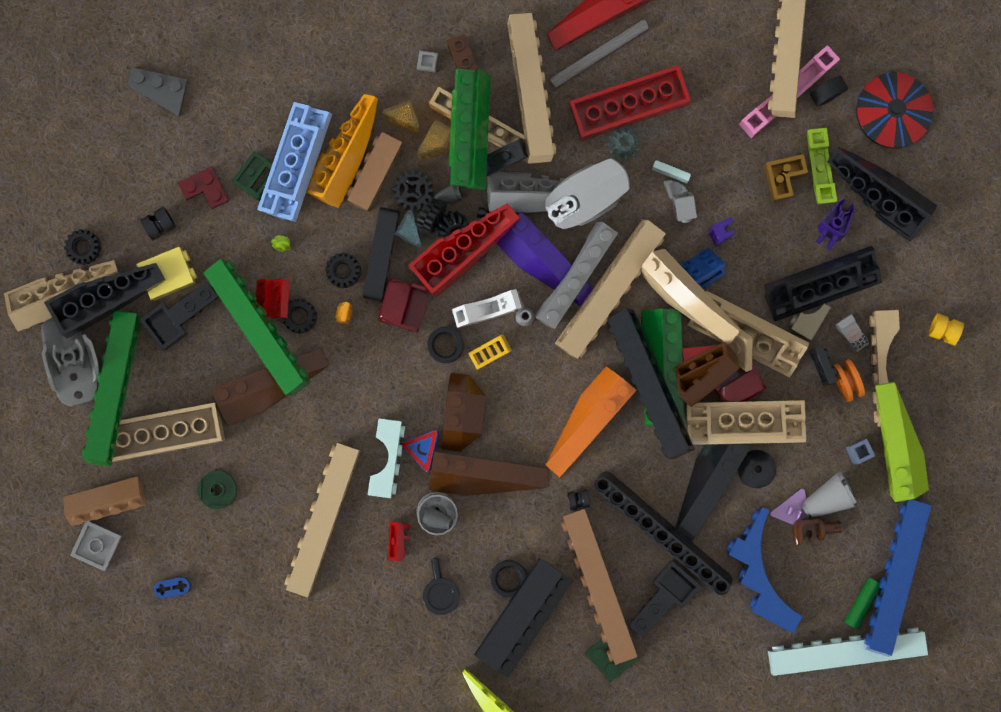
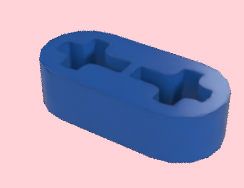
M185 577L162 580L155 584L153 591L159 598L179 596L190 591L191 583ZM180 580L187 584L184 591H181V588L174 589V585L180 584ZM161 584L164 587L170 586L171 590L165 591V595L162 592H158Z

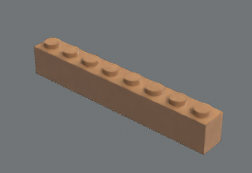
M585 509L563 516L564 521H561L564 533L568 532L570 539L567 542L570 551L574 550L577 557L573 559L576 568H581L583 576L580 579L583 587H588L590 594L586 596L590 606L594 605L596 613L593 615L596 624H601L603 630L600 632L603 643L607 642L610 650L606 651L609 661H614L615 665L636 658L637 654Z

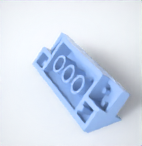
M296 102L293 103L257 210L281 219L297 221L332 117L330 112Z

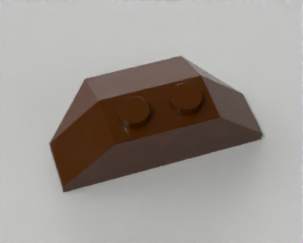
M450 373L442 449L462 451L482 434L486 395L470 375Z

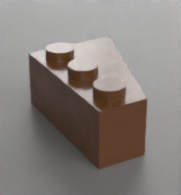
M723 342L675 366L679 396L690 407H693L739 369L735 352Z

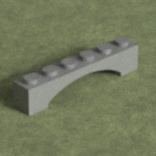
M603 222L595 223L587 235L585 244L575 262L557 288L542 303L534 315L536 319L550 328H556L618 233Z

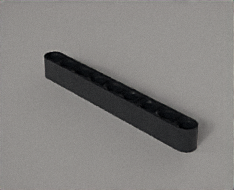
M608 471L600 473L594 482L595 490L715 593L725 595L729 592L733 579L727 571L616 476ZM601 480H606L608 485H603ZM615 492H620L623 498L617 497ZM630 505H635L638 510L631 509ZM645 518H650L653 523L646 522ZM659 530L666 531L668 535H662ZM674 543L681 544L682 548H677ZM689 556H695L697 561L691 560ZM704 568L710 569L712 573H706ZM718 581H724L727 586L720 585Z

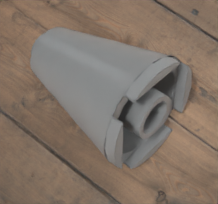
M839 471L804 500L805 505L802 507L807 516L811 515L812 518L857 507L859 503L856 497L853 496V491L846 478Z

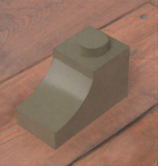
M822 304L814 313L803 314L801 312L798 315L794 314L789 322V325H791L789 330L806 341H811L831 307Z

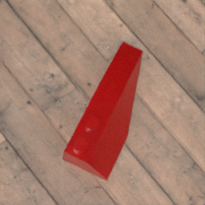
M584 0L551 29L547 36L556 51L652 0Z
M506 204L486 214L485 217L469 223V225L462 229H458L452 232V234L438 239L408 266L434 296L438 297L477 263L518 222L520 217Z

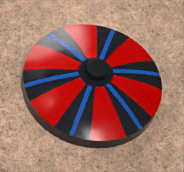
M891 72L877 76L864 87L857 101L856 115L861 130L872 142L886 148H903L917 142L927 132L933 118V103L928 90L919 80L908 74Z

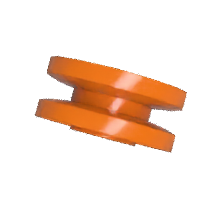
M850 359L843 361L844 370L839 364L833 365L838 374V377H836L837 387L846 402L853 401V392L858 398L865 396L861 377Z

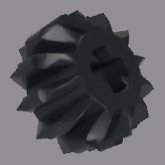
M449 210L447 215L442 214V219H437L436 230L439 237L444 238L469 224L463 214H460L457 210L454 213Z

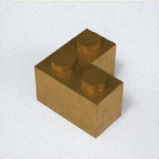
M804 154L765 163L763 169L771 203L788 200L794 196L790 180L804 177L808 173Z

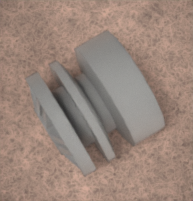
M438 491L430 492L423 496L416 510L418 523L421 528L433 535H443L451 531L458 518L457 507L452 498ZM438 507L439 511L453 518L451 529L427 527L423 523L425 511L428 508L435 509Z

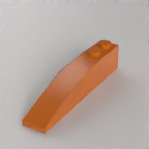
M606 366L581 394L546 466L560 478L634 394L636 389Z

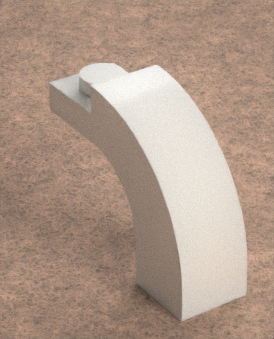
M514 289L489 299L461 305L452 309L458 328L500 317L522 307L517 290Z

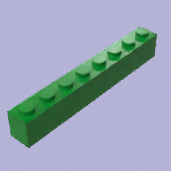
M219 259L203 272L284 394L286 396L296 395L311 383L308 379L307 371L299 366L297 356L289 351L286 340L278 335L275 324L268 320L264 308L255 301L257 300L256 296L246 288V281L240 275L238 276L235 271V265L230 260Z
M114 311L113 317L110 318L109 327L111 329L110 334L106 337V353L102 355V372L100 371L98 374L99 386L98 390L94 393L95 405L90 412L91 424L86 431L87 443L82 449V457L88 464L110 467L112 465L141 324L140 317L136 313Z

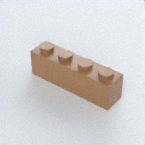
M383 132L380 136L377 135L372 144L374 148L371 153H367L364 159L366 164L363 170L359 169L355 177L357 181L354 187L351 186L346 195L349 203L367 212H370L403 147L401 141Z
M138 476L63 497L64 514L71 526L80 525L91 520H98L109 515H116L120 512L137 509L146 505L144 487Z

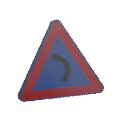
M437 430L401 443L403 449L426 472L431 470L439 435Z

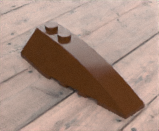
M322 348L297 356V363L307 371L308 379H311L328 367ZM268 368L211 389L217 406L228 426L266 411L286 396Z
M434 452L429 490L469 496L546 488L549 469Z

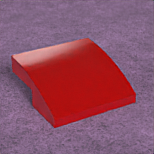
M289 279L257 280V300L255 301L264 308L267 318H287Z

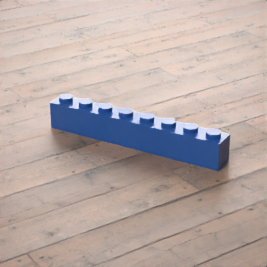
M911 499L906 500L905 503L902 502L899 514L902 515L894 528V532H896L895 540L892 539L889 551L892 552L890 558H887L884 569L887 570L886 575L880 581L879 588H882L880 596L877 595L875 600L876 613L871 616L869 625L872 628L870 633H867L864 641L868 651L888 657L893 655L932 505Z

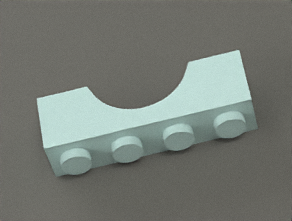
M378 419L376 438L381 440L387 447L389 458L386 467L380 473L370 476L368 495L392 498V494L396 495L397 483H394L395 475H399L400 470L397 458L398 456L401 457L403 445H399L400 437L404 438L405 426H402L401 421Z

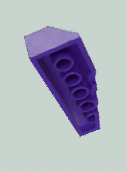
M520 212L518 214L520 217L518 222L496 244L520 269L555 290L572 265L539 229ZM587 281L573 301L580 307L593 290Z

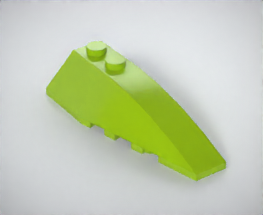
M895 382L875 385L890 496L895 502L915 499L929 490L923 449Z

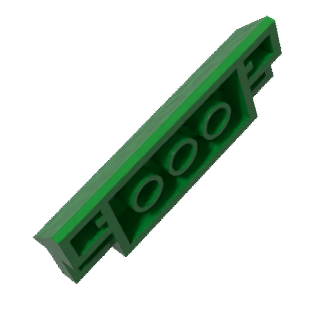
M456 69L455 89L452 90L449 167H451L450 185L486 190L491 75L480 69L477 71Z
M676 309L643 310L642 329L685 424L684 400L679 396L675 366L683 363L681 312ZM644 405L645 425H653L646 415L647 409Z

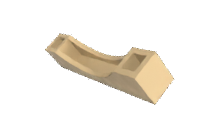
M899 310L874 311L872 316L869 317V325L873 327V335H870V344L874 346V354H871V364L875 365V373H872V383L875 385L889 383L886 360L889 346L900 329ZM873 392V403L877 406V411H874V422L877 423V427H881L876 392Z

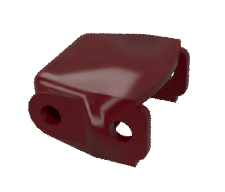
M390 279L386 287L378 321L419 333L418 328L424 317L427 297L430 291L424 286Z
M752 362V370L746 372L739 367L735 373L717 386L714 392L718 395L721 402H746L767 387Z

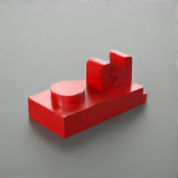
M389 521L388 560L404 561L406 552L404 540L410 539V536L404 534V530L411 528L410 524Z

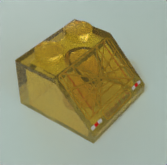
M434 120L417 152L420 161L438 157L449 152L451 127Z

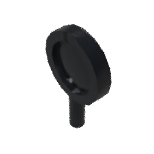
M434 558L431 559L434 580L426 585L423 591V601L425 607L430 612L437 615H445L456 608L459 601V591L452 581L442 578L439 559Z

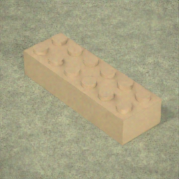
M217 403L121 420L112 462L225 441Z

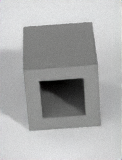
M691 192L672 195L675 218L678 221L688 223L692 219L697 218L694 195Z

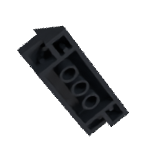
M872 246L767 283L764 285L765 298L774 322L875 286L882 283L880 268L876 262L875 250Z
M539 558L474 655L496 672L498 671L504 676L509 677L573 580Z

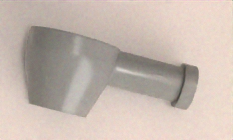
M517 291L522 308H519L516 313V321L521 326H529L534 321V312L524 306L519 295L520 292ZM523 313L529 315L527 320L522 319Z

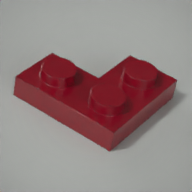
M209 167L178 182L186 200L204 193L211 209L229 201L213 167Z

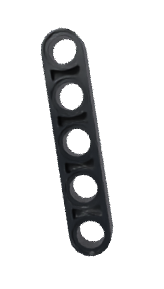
M380 207L364 287V299L383 301L382 296L386 287V275L389 271L390 254H392L393 239L394 235H396L397 218L399 217L400 210Z

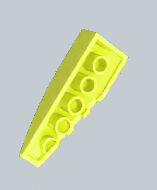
M466 668L463 670L462 673L484 712H514Z

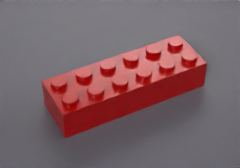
M679 65L572 100L569 102V108L580 140L584 141L689 106L691 99Z

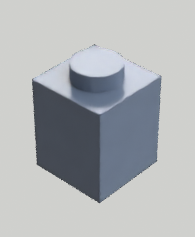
M861 439L845 447L853 465H858L875 457L867 439Z

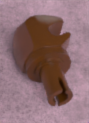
M817 517L798 519L792 527L793 541L795 545L803 544V536L807 530L810 532L809 542H813L816 537L819 541H822L826 534L842 533V528H834L842 526L840 520L824 523L822 518Z

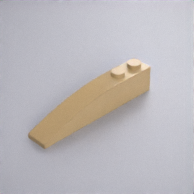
M666 249L653 251L642 265V277L667 304L727 344H731L742 331Z
M115 261L92 265L89 270L85 271L81 270V268L73 270V274L65 276L63 273L57 274L54 279L48 281L46 277L4 293L8 316L16 330L19 332L52 318L44 303L47 300L79 283H86L118 273Z

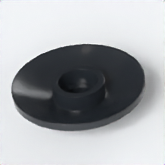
M752 450L746 454L740 464L738 474L742 482L747 486L763 488L774 479L776 464L768 453L762 450ZM757 465L761 467V471L759 473L755 472L754 470L755 466Z

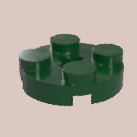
M211 471L200 480L197 492L200 500L207 507L222 509L232 504L237 494V485L233 477L224 471ZM216 484H219V487L222 488V492L218 496L216 492H212V488H215Z

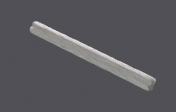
M641 20L550 79L551 84L554 87H558L648 30L647 22Z

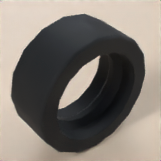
M837 76L810 93V96L816 107H820L837 98L849 88L843 77Z
M440 327L430 334L427 341V349L435 361L451 363L461 356L463 340L455 329ZM442 334L453 336L457 342V348L450 356H441L435 351L434 342Z
M505 560L493 568L490 576L491 585L500 596L513 597L527 575L524 568L518 562ZM506 567L514 568L520 575L519 585L513 590L502 589L497 582L498 573Z

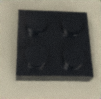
M819 346L810 350L809 353L823 386L837 382L836 377H838L835 367H831L829 363L830 355L827 349Z

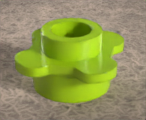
M278 235L271 241L273 243L272 247L277 251L291 250L288 237Z

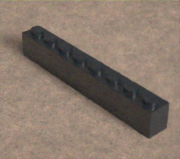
M625 309L608 318L609 330L617 340L616 346L624 356L623 362L626 368L631 372V381L640 393L639 399L647 409L646 415L654 425V434L660 439L663 454L668 459H677L695 450L635 311Z

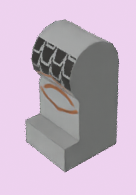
M851 314L834 324V326L853 352L857 353L869 345V342Z

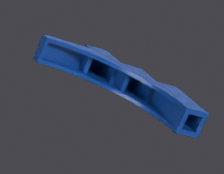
M764 507L756 508L751 516L753 522L750 527L747 525L742 533L744 539L742 540L738 537H735L734 540L731 539L726 547L729 550L727 554L747 565L746 568H741L738 574V578H740L738 582L758 592V595H754L749 603V606H751L750 610L794 634L802 616L793 611L779 598L768 581L762 562L761 538L765 520L770 510Z

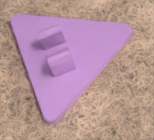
M800 489L774 509L771 512V516L792 525L798 519L809 518L802 507L805 505V490Z

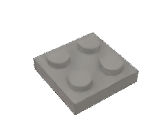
M87 521L70 556L100 570L107 571L123 536L96 523Z

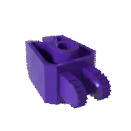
M845 199L838 202L818 226L820 235L816 242L820 244L825 239V236L831 239L826 247L828 250L832 249L835 242L843 239L850 226L854 214V205L851 204L847 211L843 212L842 206Z

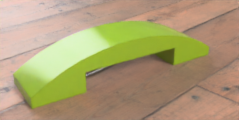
M827 128L807 130L811 175L817 204L837 202L835 183H833L831 165L827 162L829 160Z

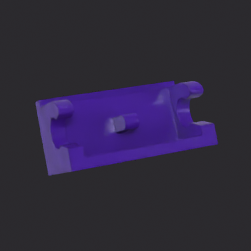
M732 217L720 221L708 229L715 247L720 246L735 233L736 230L728 232L726 229L733 222Z

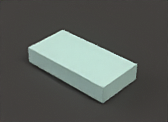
M657 160L652 167L653 171L686 184L691 176L688 172Z

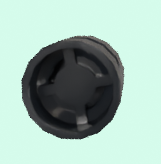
M164 206L154 211L153 216L149 214L140 219L143 228L152 241L161 237L162 232L168 233L176 228L174 221Z

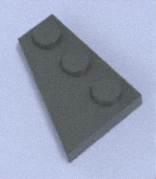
M132 67L128 87L180 117L188 80Z

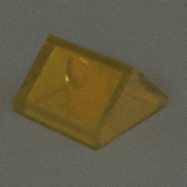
M410 100L383 111L386 121L418 135L421 134L420 125Z

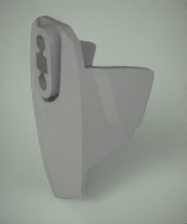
M613 158L597 164H590L560 182L546 198L545 208L549 218L553 220L555 226L562 229L571 228L576 225L582 226L597 219L616 207L620 197L630 189L628 173ZM559 209H560L561 212H560L559 215L557 216V215L555 214V210H559Z
M50 318L41 325L43 342L42 359L51 389L56 392L63 404L70 407L93 400L94 393L97 390L99 374L98 361L93 344L83 331L68 339L63 337L53 318ZM72 375H76L78 378L77 380L72 381L70 380V377ZM76 392L82 394L81 399L75 398Z

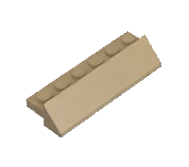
M705 291L741 330L752 337V359L790 378L798 366L799 360L807 350L809 343ZM690 319L687 326L722 343L720 338Z
M805 400L696 403L693 407L687 404L688 434L693 445L806 442Z

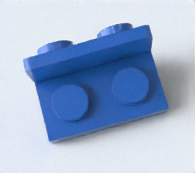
M710 248L700 251L699 254L690 260L684 261L681 265L702 289L727 274L724 269L725 263Z

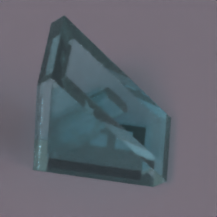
M408 210L394 234L417 249H421L422 245L412 210Z

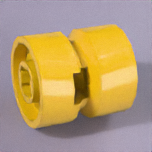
M937 313L932 321L928 336L937 340L943 338L945 343L955 346L961 337L964 323L955 319L950 321L948 316Z

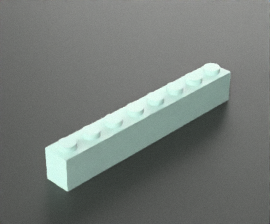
M918 627L907 628V632H898L893 655L889 657L866 650L865 638H861V635L849 636V640L843 641L841 638H832L828 643L816 640L811 641V645L803 646V643L791 644V648H784V645L773 646L772 650H768L771 674L776 676L928 655L925 632L918 630Z

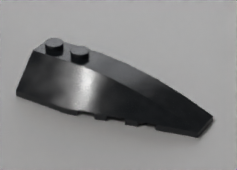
M837 147L827 161L843 180H847L851 185L850 188L864 199L863 202L866 206H870L877 212L875 216L909 242L912 241L937 208L936 204L893 174L841 147Z
M153 263L127 272H120L86 283H79L44 303L60 333L68 339L113 314L114 311H118L135 301L166 279L157 263Z
M705 444L695 460L675 527L690 541H693L751 447L749 444Z

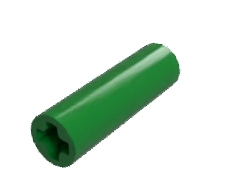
M868 577L844 623L858 630L880 590V583Z

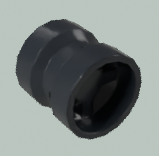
M581 489L576 493L574 491L567 492L571 511L577 510L578 507H590L587 489Z

